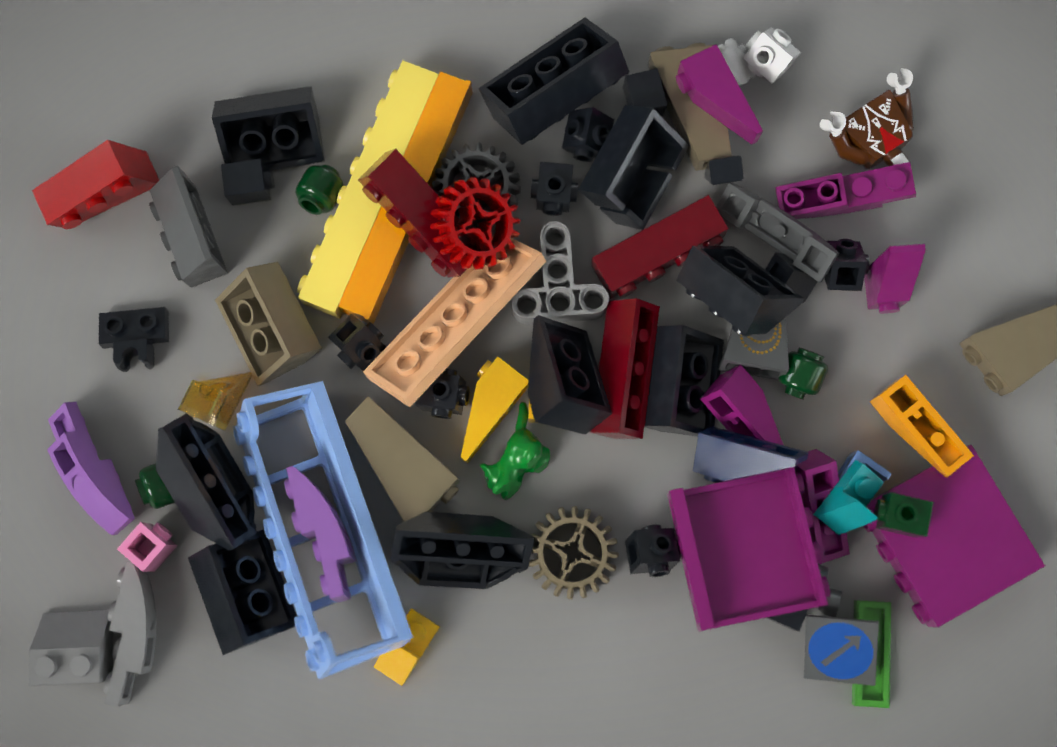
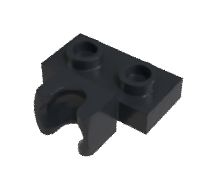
M166 307L99 313V345L103 349L113 348V362L120 371L127 372L130 369L132 358L138 356V359L145 363L147 369H153L154 346L152 344L169 342V311Z

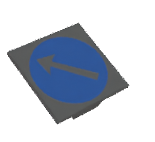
M806 614L804 678L875 686L879 621Z

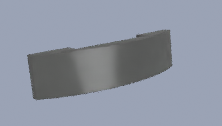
M734 183L728 184L716 205L717 210L724 219L738 228H746L792 259L794 266L819 283L823 281L839 255L836 249L806 225L772 203Z

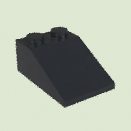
M540 315L536 316L533 321L527 392L535 422L587 434L612 414L586 330Z

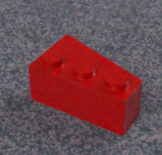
M106 140L33 189L32 192L47 225L72 229L79 226L85 220L149 191L160 179L146 151Z

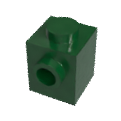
M892 492L883 494L882 499H878L874 507V514L878 517L876 529L915 538L927 537L934 502Z

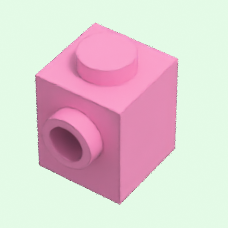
M140 522L117 550L142 572H155L177 545L170 539L173 534L162 524L157 522L153 525Z

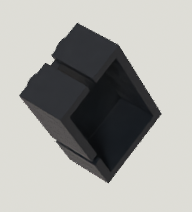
M625 105L578 190L594 205L600 206V210L614 223L644 230L673 177L667 172L646 169L647 166L676 171L689 145L654 108Z

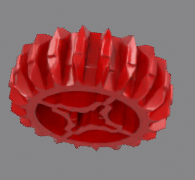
M470 177L466 182L461 179L455 181L454 187H446L443 190L445 197L440 196L435 200L441 209H434L430 213L433 217L438 218V222L430 224V228L432 230L438 229L439 235L435 236L433 241L435 243H444L440 253L445 255L451 252L450 262L455 264L461 261V267L464 269H469L473 265L475 270H480L485 265L488 267L495 266L497 264L496 259L505 260L507 258L505 250H513L516 247L510 238H516L520 235L517 230L513 229V225L519 224L521 220L512 216V212L516 211L518 206H509L507 204L511 194L504 193L500 195L501 185L494 184L490 187V179L486 178L481 179L479 182L476 177ZM474 197L484 201L492 211L487 212L483 210L479 202H475ZM460 204V207L458 208L460 219L458 223L454 226L455 212L458 205ZM485 218V221L479 223V227L465 229V227L472 225L473 220ZM496 222V231L493 238L491 229L493 224ZM464 235L468 237L472 245H476L478 251L464 245L459 236Z

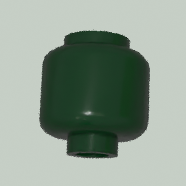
M313 165L304 172L296 186L295 193L299 205L305 211L314 215H320L321 213L331 212L337 204L339 191L344 184L335 168L329 165Z
M801 347L798 348L797 352H789L788 372L786 375H781L778 378L780 383L787 386L785 393L803 400L806 394H818L828 372V366L823 362L824 356Z
M156 463L142 468L139 472V479H136L135 483L143 504H150L151 507L159 509L175 503L156 471Z

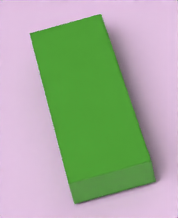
M854 600V619L879 621L875 686L852 684V705L890 708L891 602Z

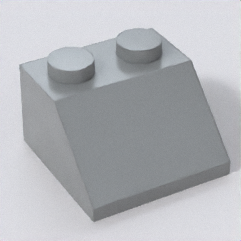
M109 610L43 613L29 650V686L105 682L108 674L113 672V631H109L111 624L108 621Z

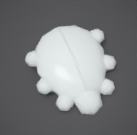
M729 38L725 41V45L720 44L718 46L738 85L746 84L750 78H755L756 75L748 68L749 63L743 59L746 50L745 45H738L736 40Z

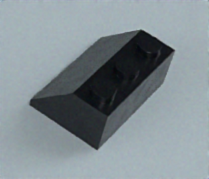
M312 86L215 101L211 118L225 164L261 159L267 169L276 170L325 162L319 115Z
M692 246L676 279L677 282L686 288V293L689 296L703 301L709 306L708 310L712 314L724 318L732 324V329L736 333L747 337L756 334H767L801 305L804 297L734 246Z
M684 325L657 326L645 428L698 437L699 432L715 425V416L700 398L720 376L719 364L723 354V339Z
M264 529L257 531L256 534L233 550L229 551L216 543L188 557L222 655L296 627L295 617L297 615L293 604H289L284 592L285 583L281 572L276 568L273 550Z

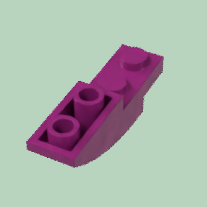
M910 162L842 176V173L775 187L779 208L795 219L859 212L883 207L882 204L916 197Z

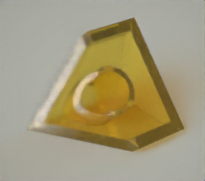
M251 372L200 382L192 379L178 410L225 431L252 377Z

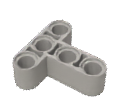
M558 221L547 223L542 228L540 235V249L546 260V263L542 266L543 287L526 288L517 292L512 298L514 318L521 324L527 325L533 324L534 318L538 315L558 322L586 321L601 318L607 310L609 302L608 292L599 284L574 285L569 229L565 224ZM551 234H559L563 237L564 242L561 245L552 246L548 244L546 239ZM553 266H561L567 273L564 277L557 279L551 277L548 271ZM595 295L602 300V306L597 309H591L586 306L584 300L588 296ZM555 298H564L568 301L569 307L565 311H556L552 308L551 302ZM524 300H530L535 303L536 309L532 313L524 314L517 308L519 303Z

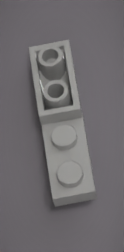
M130 561L126 562V566L122 567L118 574L117 587L120 589L117 601L111 604L108 613V621L111 622L109 631L122 633V636L117 639L113 648L112 657L116 660L113 672L108 674L104 683L103 691L107 694L104 704L117 707L129 703L136 674L151 672L156 643V609L148 573L142 572Z

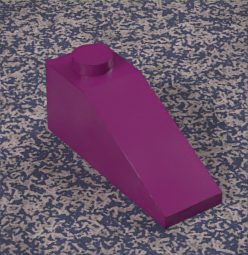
M717 44L681 60L676 75V81L683 94L687 93L694 104L751 145L757 143L763 129Z
M925 244L889 246L869 265L868 274H865L864 277L868 310L879 309L881 314L895 313L900 311L899 307L910 301L926 252Z
M742 365L721 374L700 398L726 430L783 445L763 390Z
M818 449L807 451L809 452L808 459L795 466L794 469L795 473H800L803 478L805 492L801 494L803 506L809 507L812 514L813 527L809 528L812 542L817 541L819 544L822 562L818 564H822L849 555L850 551L847 532L838 535L813 515L839 482L836 460Z

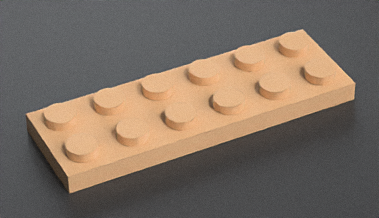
M510 238L516 247L513 250H505L507 254L505 260L496 259L497 264L495 266L488 267L485 265L480 270H475L472 265L461 276L453 277L375 358L363 373L374 384L408 407H411L546 263L543 254Z

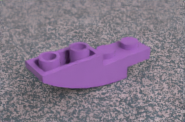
M64 402L48 419L56 439L47 449L64 484L81 507L110 535H117L135 519L132 507L127 500L120 477L115 470L112 460H99L96 447L91 440L85 425V419L81 415L77 402Z
M294 466L287 467L288 479L284 480V485L289 499L294 501L296 510L291 514L292 522L296 532H300L301 535L309 540L314 538L317 540L312 542L316 560L318 562L321 561L324 575H320L323 593L325 596L329 595V598L337 603L350 600L351 594L344 565L357 562L347 530L336 509L324 493Z

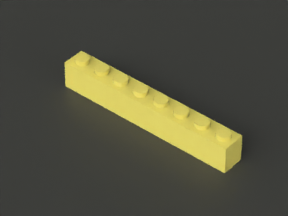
M403 60L399 69H394L388 82L390 90L386 99L381 98L375 112L377 119L373 128L368 127L363 138L364 149L360 157L356 156L351 164L350 174L352 176L348 185H343L337 197V204L339 205L334 216L330 215L325 223L324 233L326 235L321 245H316L310 259L312 267L308 275L304 274L298 284V298L304 305L336 318H341L343 309L339 308L338 305L381 208L379 203L372 202L362 191L364 186L358 179L385 152L396 148L404 156L439 74Z

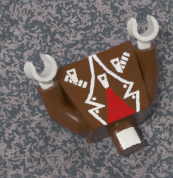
M900 69L902 77L899 82L897 74H888L887 83L895 87L893 93L890 89L846 118L841 112L831 111L830 115L833 118V124L830 120H821L820 128L831 132L829 135L840 158L859 166L863 165L867 169L873 168L882 161L887 166L910 162L901 150L912 139V131L914 129L911 96L908 89L913 81V74L910 70Z

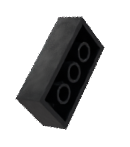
M584 17L478 89L493 119L523 145L535 139L554 123L563 120L566 115L581 105L588 103L594 96L609 86L616 84L619 79L630 73L619 42Z

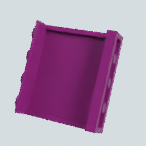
M972 444L966 447L974 456L950 476L945 478L936 468L930 466L873 498L866 506L874 513L877 500L882 499L883 494L891 492L934 502L927 537L915 538L876 529L877 520L863 526L867 532L870 533L872 531L879 543L876 545L879 555L886 563L890 562L897 573L894 575V579L903 593L908 592L914 602L912 610L922 624L926 623L928 627L939 628L1045 567V564Z
M794 467L685 490L683 488L669 490L667 497L698 632L828 605L826 598L831 596L829 583L826 576L821 577L818 563L822 562L821 550L817 541L812 542L809 528L813 527L812 514L809 507L803 506L801 494L805 492L804 482L801 474L795 473Z

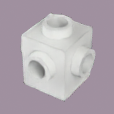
M771 27L763 33L757 31L746 44L749 51L743 59L749 63L748 68L751 72L759 77L764 76L773 83L781 78L801 52L791 44V38L780 29L774 30Z

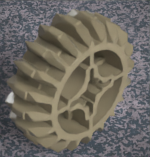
M572 506L571 516L566 517L563 507L558 508L560 517L558 520H555L553 515L548 512L545 517L550 525L545 527L539 521L535 524L537 529L542 531L541 536L530 533L538 544L537 548L533 547L531 554H537V559L530 560L528 567L539 565L541 569L533 574V578L535 580L539 579L544 574L547 580L543 583L542 588L547 590L551 583L557 585L553 594L556 597H559L562 588H567V599L572 600L574 597L573 589L579 588L581 598L587 597L585 587L590 585L594 593L599 592V586L595 581L598 578L605 584H608L610 581L603 574L604 569L612 572L616 571L615 565L607 563L608 558L619 557L618 552H608V546L617 544V539L612 538L606 541L604 536L612 530V527L608 525L600 530L597 525L602 522L603 517L598 515L592 523L588 520L591 515V510L588 508L584 511L583 518L577 517V506ZM577 524L573 537L569 541L560 542L548 538L551 532L560 526ZM587 529L595 535L599 542L600 558L587 552L583 546V539ZM577 535H579L577 551L582 553L583 556L588 557L589 560L580 558L577 561L574 558L575 562H571L568 569L565 570L567 554L562 552L563 550L556 548L555 545L564 548L567 544L570 547V543H574ZM544 547L558 553L562 559V566L558 577L554 576L545 564L543 556ZM585 563L596 567V570L586 579L577 582H567L571 570L576 564Z

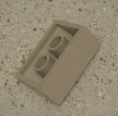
M278 262L246 268L215 299L257 386L264 385L299 367L322 349Z

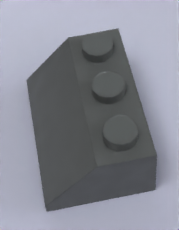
M179 166L171 168L150 189L153 202H150L149 206L156 221L161 220L164 231L160 232V236L167 251L172 250L175 261L171 262V266L178 281L183 280L192 288L226 275L228 272L196 186Z

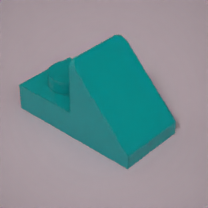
M855 460L813 515L838 535L874 522L878 517L866 506L884 484V481L866 465Z

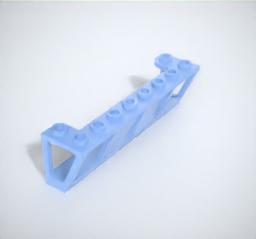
M323 381L244 399L241 410L237 413V423L233 426V434L236 444L243 446L246 455L243 457L245 472L247 476L253 477L256 486L253 488L255 503L258 508H263L266 519H263L266 537L273 539L276 551L273 552L276 568L279 572L283 571L287 582L284 584L286 599L289 604L294 603L298 615L295 617V626L299 637H305L309 649L305 652L310 671H316L319 680L405 646L413 636ZM302 395L300 399L262 414L256 415L255 406ZM298 410L304 411L318 456L296 464L294 467L301 473L318 466L323 467L339 516L352 542L357 559L356 565L361 577L360 583L349 587L351 597L362 592L366 593L382 641L339 655L335 654L328 634L325 631L319 633L313 615L314 611L337 602L331 600L328 595L309 603L291 549L294 546L309 541V539L301 535V533L288 538L271 485L288 479L287 469L267 476L256 442L259 435V425Z

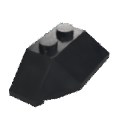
M187 413L159 428L156 471L191 530L229 551L235 549L256 534L253 491L220 434L205 424L193 420V417Z
M426 511L395 527L390 558L395 565H398L405 574L420 586L488 589L508 579L515 573H521L528 569L534 537L494 516Z

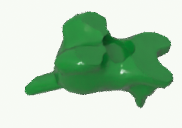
M525 402L519 404L515 432L509 439L501 459L491 465L480 464L484 471L487 487L495 495L501 493V497L504 500L511 498L519 490L525 473L542 472L547 468L551 457L549 448L542 445L537 437L526 428L529 412Z

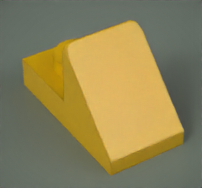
M413 608L406 615L413 638L405 646L380 655L374 665V668L403 686L440 628L439 625Z

